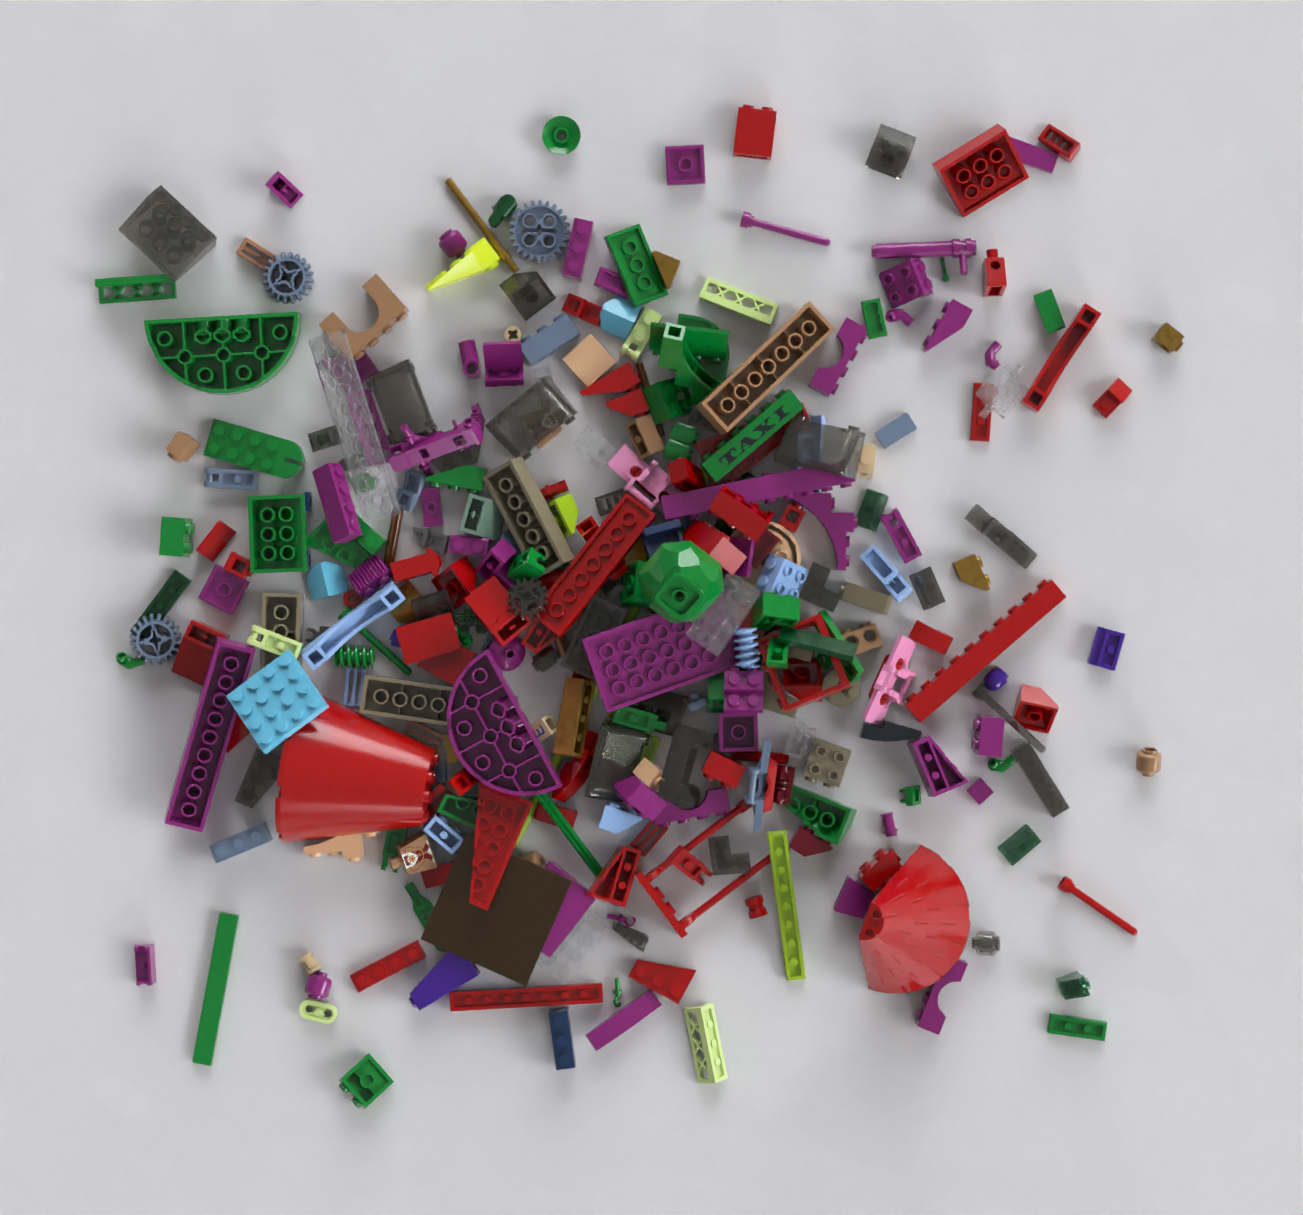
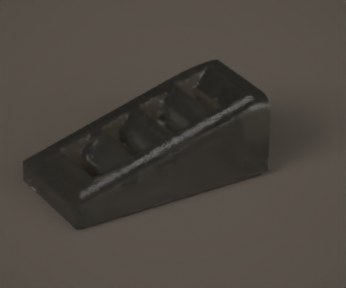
M623 488L595 498L600 516L610 514L614 509L610 497H613L614 503L617 505L619 502L618 495L620 494L622 498L626 493ZM603 499H606L608 510L605 509Z
M613 922L612 929L637 949L644 952L649 940L647 934L618 922Z

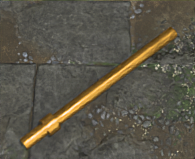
M448 178L445 184L497 251L500 260L506 263L513 274L518 272L519 268L512 260V255L502 247L454 181Z

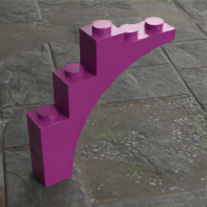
M762 473L761 476H766V475H771V474H776V473ZM802 493L794 494L795 498L791 500L804 506L825 528L833 545L837 570H846V567H849V555H846V547L850 546V536H846V532H854V528L858 526V518L854 517V513L831 512V509L835 508V497H831V493H814L807 496H802Z

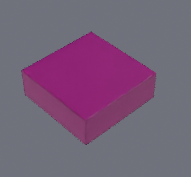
M979 778L966 790L979 805L994 793L982 778Z

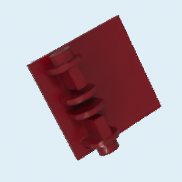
M777 765L773 797L775 804H791L796 767Z

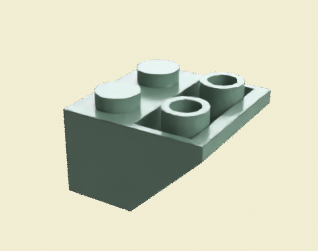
M469 493L459 531L498 541L504 518L495 500Z

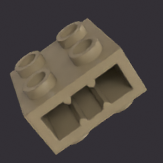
M814 738L802 775L805 776V780L816 783V780L824 782L823 786L834 789L835 786L840 787L852 751Z

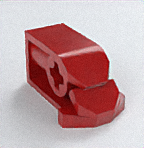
M429 547L426 548L427 553L390 563L394 581L398 583L431 573L433 576H437L442 565L440 555Z

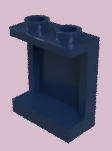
M679 519L643 528L641 540L648 559L662 543L684 541L680 532L682 525Z

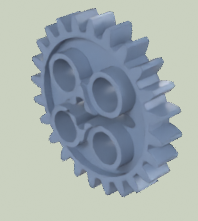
M532 200L530 207L524 203L525 209L518 208L519 215L513 214L512 216L515 221L509 222L514 227L508 229L509 233L514 234L509 237L511 241L515 240L512 247H519L516 251L517 254L524 252L523 259L529 255L530 262L534 258H537L538 263L541 262V258L548 262L549 256L555 259L554 253L557 252L561 255L560 248H567L564 241L569 242L570 240L565 236L571 234L570 230L565 229L570 226L569 222H564L567 216H560L563 210L559 209L556 211V204L549 207V201L542 205L541 200H539L538 205H535ZM528 217H533L535 224L527 226L525 220ZM549 217L555 220L554 224L550 227L544 224L545 219ZM538 227H541L543 231L556 230L557 232H542L541 236H538L537 232L523 233L522 231L524 229L537 231ZM532 236L535 238L534 244L526 245L525 239ZM546 237L554 238V243L551 246L544 244Z

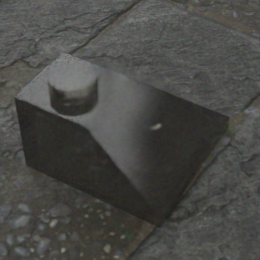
M537 271L513 274L499 285L525 321L556 299Z

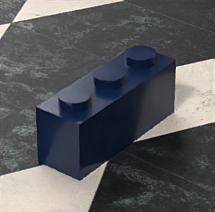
M569 1007L550 1009L548 1014L556 1070L575 1068L576 1058Z

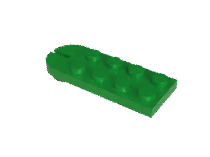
M213 419L203 454L207 457L283 479L292 478L304 469L303 466L286 462V458L306 463L302 448L293 441Z

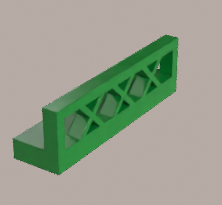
M171 273L95 279V287L99 288L100 304L177 299L175 275ZM164 284H171L172 295H163L159 290ZM144 286H150L154 289L150 296L145 297L140 293ZM126 287H131L136 291L130 298H126L121 294ZM111 288L116 292L112 299L104 300V289Z

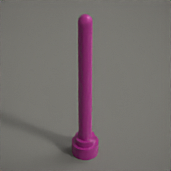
M743 212L740 227L755 226L824 246H829L831 243L828 238L755 219L751 213Z

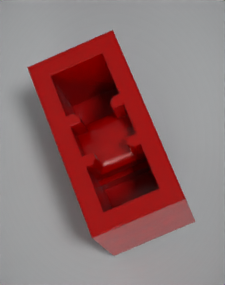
M685 457L677 458L667 464L671 484L682 492L706 488L702 469Z

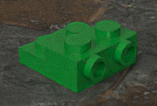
M368 1053L339 1079L341 1083L339 1087L345 1094L349 1092L353 1096L351 1101L357 1108L362 1107L364 1109L394 1081Z

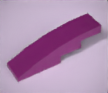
M648 990L636 1000L631 1001L621 1010L612 1014L585 1036L595 1051H597L660 1007L661 1003L653 991Z

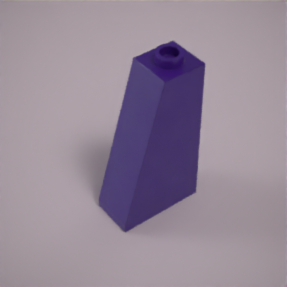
M447 952L411 991L409 1000L413 1007H417L420 1011L477 977L480 971L475 963Z

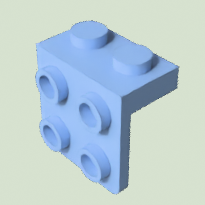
M769 553L754 588L764 593L774 592L776 595H792L794 598H798L809 571L787 559Z

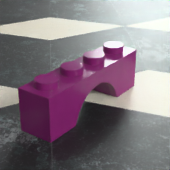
M846 317L836 335L842 345L840 361L829 368H818L808 386L829 397L830 393L834 395L839 387V384H837L839 377L844 378L849 369L846 367L848 361H853L858 353L855 350L858 343L863 344L868 335L865 333L867 328Z
M723 786L707 789L702 802L690 809L676 806L669 797L662 798L667 805L654 819V824H659V827L670 826V822L678 821V824L689 822V818L693 817L701 820L708 818L709 814L715 813L716 816L726 815L727 811L731 810L727 788Z
M959 958L957 963L952 966L943 978L932 984L928 992L925 991L922 997L923 1006L921 1010H917L914 1018L918 1027L938 1035L940 1034L946 1016L938 1006L939 993L945 985L951 982H961L968 965L965 960Z

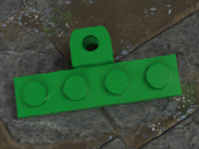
M826 610L819 611L818 614L821 613L830 637L845 641ZM814 625L819 635H821L818 626ZM817 653L816 659L823 669H827L833 664L830 656ZM854 657L853 662L840 659L849 682H857L864 672L857 658Z

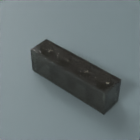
M1024 741L1009 750L1049 816L1054 818L1070 808L1028 741Z

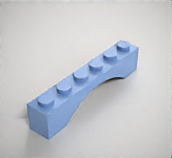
M392 580L305 646L301 650L302 657L313 670L317 669L358 631L380 616L390 612L406 598Z

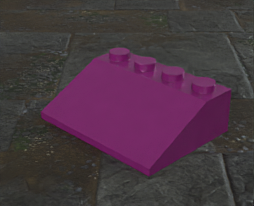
M548 861L544 867L573 881L542 949V953L549 958L596 900L584 896L588 889L554 861Z

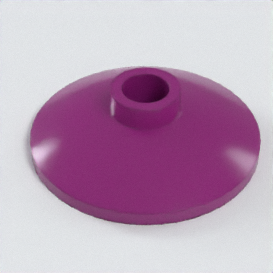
M518 636L513 638L504 647L496 644L494 640L490 644L489 649L501 671L516 669L525 658V646L521 644L522 640ZM511 650V656L507 657V652Z

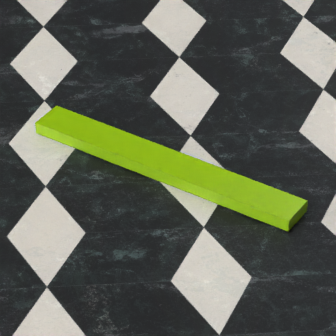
M786 830L767 832L786 979L787 981L805 979Z

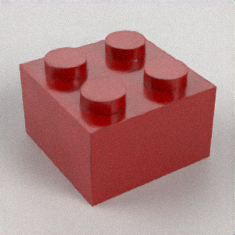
M711 748L701 767V772H703L705 778L712 781L715 778L720 781V785L731 790L732 787L737 788L746 766Z

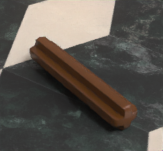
M397 507L393 508L383 560L389 564L395 560L404 510Z

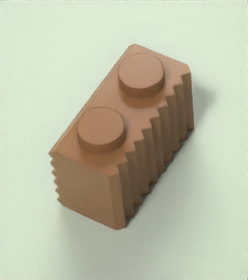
M650 414L625 424L626 431L630 435L629 438L633 442L632 445L636 449L635 452L639 456L638 459L641 460L665 450L663 440L660 438Z
M178 431L173 441H170L168 447L165 448L168 451L167 455L174 461L188 462L201 444L189 434Z

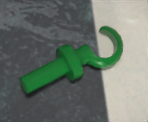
M615 978V990H613V994H615L613 1004L615 1007L621 1006V1002L617 1003L620 994H622L619 978Z

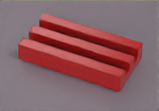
M650 820L630 843V846L642 851L641 855L645 857L669 829L668 826L663 827L662 831L643 851L644 845L660 828L659 824L656 825L642 843L637 846L636 843L654 823V820Z

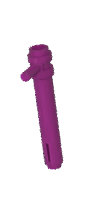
M965 238L962 241L960 239H952V241L876 243L875 246H871V255L876 259L948 256L959 258L961 275L968 274L967 258L976 256L977 252L976 240H971V238Z

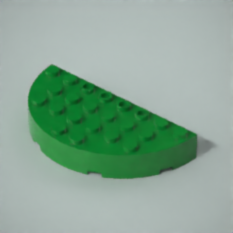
M299 312L145 320L144 325L147 340L156 359L174 378L202 392L216 395H234L259 388L273 379L285 367L298 343L301 330V314Z

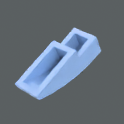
M874 544L859 556L898 603L913 592L912 587Z

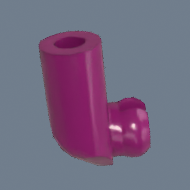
M901 308L891 309L885 315L888 322L902 321L907 327L914 321Z

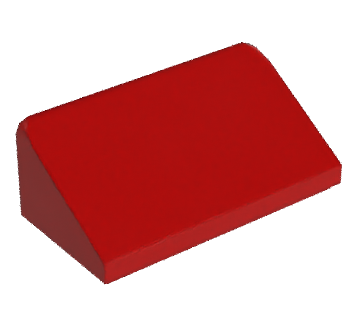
M219 520L197 547L196 551L214 562L236 534V531L222 520Z

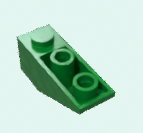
M464 465L426 477L425 481L429 482V486L440 487L441 484L448 485V489L459 491V488H466L467 493L478 494V491L483 492L485 484L483 476L486 475L487 469Z

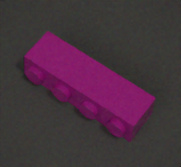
M327 463L312 471L333 543H348L361 536L360 523L358 522L355 506L352 502L341 463Z

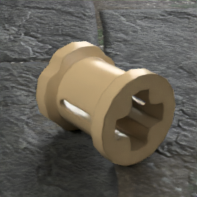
M510 326L505 330L504 336L506 341L522 340V332L518 327ZM510 332H512V333L517 332L516 335L518 336V338H517V339L512 338V339L510 340L511 336L509 335V333H510Z
M312 950L297 960L308 971V976L322 966L312 955Z

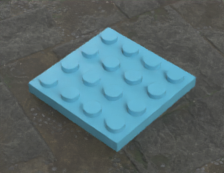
M289 649L226 696L265 754L269 753L329 707Z

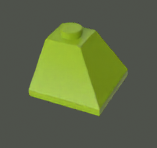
M571 493L549 502L547 505L564 537L566 538L575 533L579 509Z

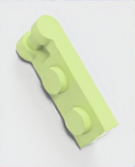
M645 307L619 353L623 356L626 354L636 363L650 339L651 322L659 323L663 316ZM631 344L638 346L636 351L629 348Z
M252 625V633L247 638L246 643L279 656L289 649L295 658L298 659L303 643L260 626ZM259 634L264 635L262 642L257 640Z

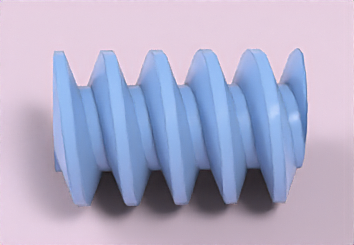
M756 627L741 628L733 632V635L739 636L738 639L733 640L734 643L739 644L734 650L740 651V654L735 655V658L741 660L735 663L736 666L741 668L760 667L759 664H755L760 658L754 656L759 653V650L753 648L758 645V642L753 640L758 637V634L752 633L757 630Z

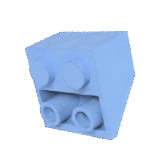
M611 800L610 803L606 802L598 828L619 833L640 822L642 817L633 808L621 807L622 803Z

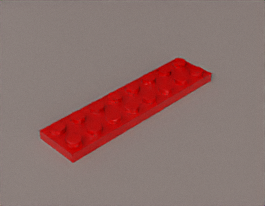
M625 493L530 614L561 638L641 538L643 528L649 527L657 515L628 493Z

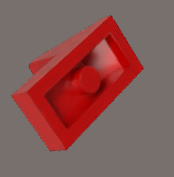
M1118 377L1092 404V407L1106 419L1126 400L1132 390Z

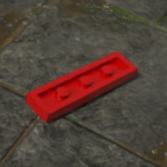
M417 939L352 973L350 978L359 993L426 958V954Z

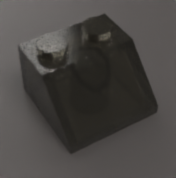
M880 124L865 167L900 180L917 137Z

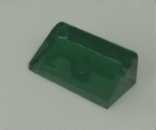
M867 489L857 514L858 526L876 532L881 520L880 516L883 515L889 497L883 493Z
M1025 824L998 847V850L1013 866L1042 841Z

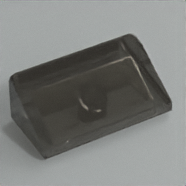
M931 566L909 575L923 610L933 608L945 602Z

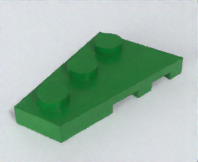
M326 518L306 538L307 546L354 568H359L371 556L354 539L348 543H333Z

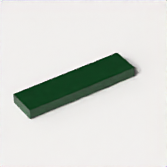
M175 570L138 620L144 623L143 616L150 620L151 613H153L154 619H157L158 613H161L160 619L163 620L192 581L178 570ZM150 625L141 631L140 639L151 634Z
M784 625L777 639V643L852 662L858 648V644Z

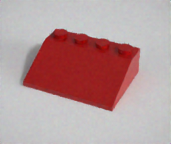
M996 124L932 164L941 183L963 218L1029 178L1006 129L999 124Z

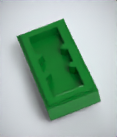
M880 298L860 302L868 340L887 336Z

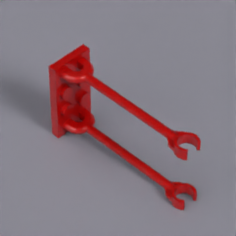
M744 799L741 800L734 809L683 847L690 852L738 814L750 809L752 804H746ZM770 854L679 921L674 915L676 911L670 902L665 903L662 898L665 896L658 886L654 888L650 883L672 864L666 859L645 875L639 869L636 871L635 877L679 936L683 938L688 934L685 928L771 862Z

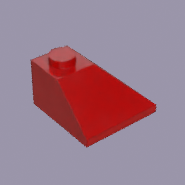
M466 556L451 564L431 580L452 612L465 603L463 598L475 590L476 571Z
M797 658L788 659V669H782L785 691L799 700L822 691L821 665L816 658H813L812 663Z
M1022 684L1017 695L1011 726L1049 734L1059 706L1041 688Z

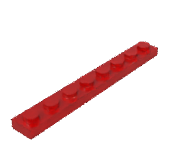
M601 982L452 991L449 993L450 1012L603 1003V987Z

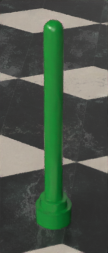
M347 607L339 615L338 619H342L352 610ZM365 627L358 631L406 675L412 673V670Z

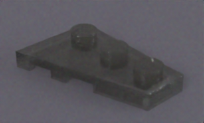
M257 747L235 801L253 808L277 781L281 757L270 752L265 754Z

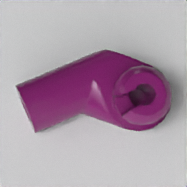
M997 341L992 343L984 355L985 365L991 369H996L999 365L995 355L1002 345Z

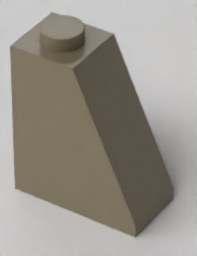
M846 582L845 585L842 584L838 593L842 601L883 615H887L893 598L892 596L850 582Z

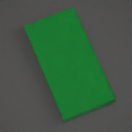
M640 224L604 237L633 309L669 295Z

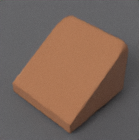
M567 636L554 639L560 658L572 654Z

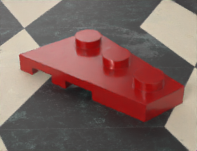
M637 959L628 978L678 1005L696 970Z

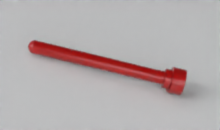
M1064 876L1059 882L1057 889L1063 893L1073 894L1129 934L1137 935L1138 931L1136 928L1076 888L1075 884L1072 883L1073 880Z

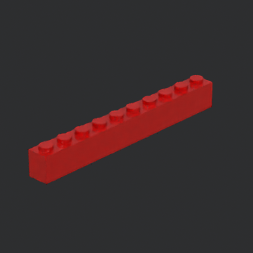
M1052 579L1042 580L1036 586L1038 589L1035 592H1028L1022 598L1023 602L1020 605H1013L1007 611L1009 614L1005 618H998L993 623L994 627L991 630H984L978 636L979 640L976 643H969L963 649L965 652L962 655H955L949 661L950 665L947 668H940L934 674L936 677L933 680H926L920 686L921 690L915 694L913 692L905 699L907 701L904 704L918 722L921 723L1067 597Z

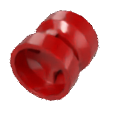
M756 895L744 900L745 905L749 908L748 915L750 919L768 914L766 907L763 906L764 899L762 895Z

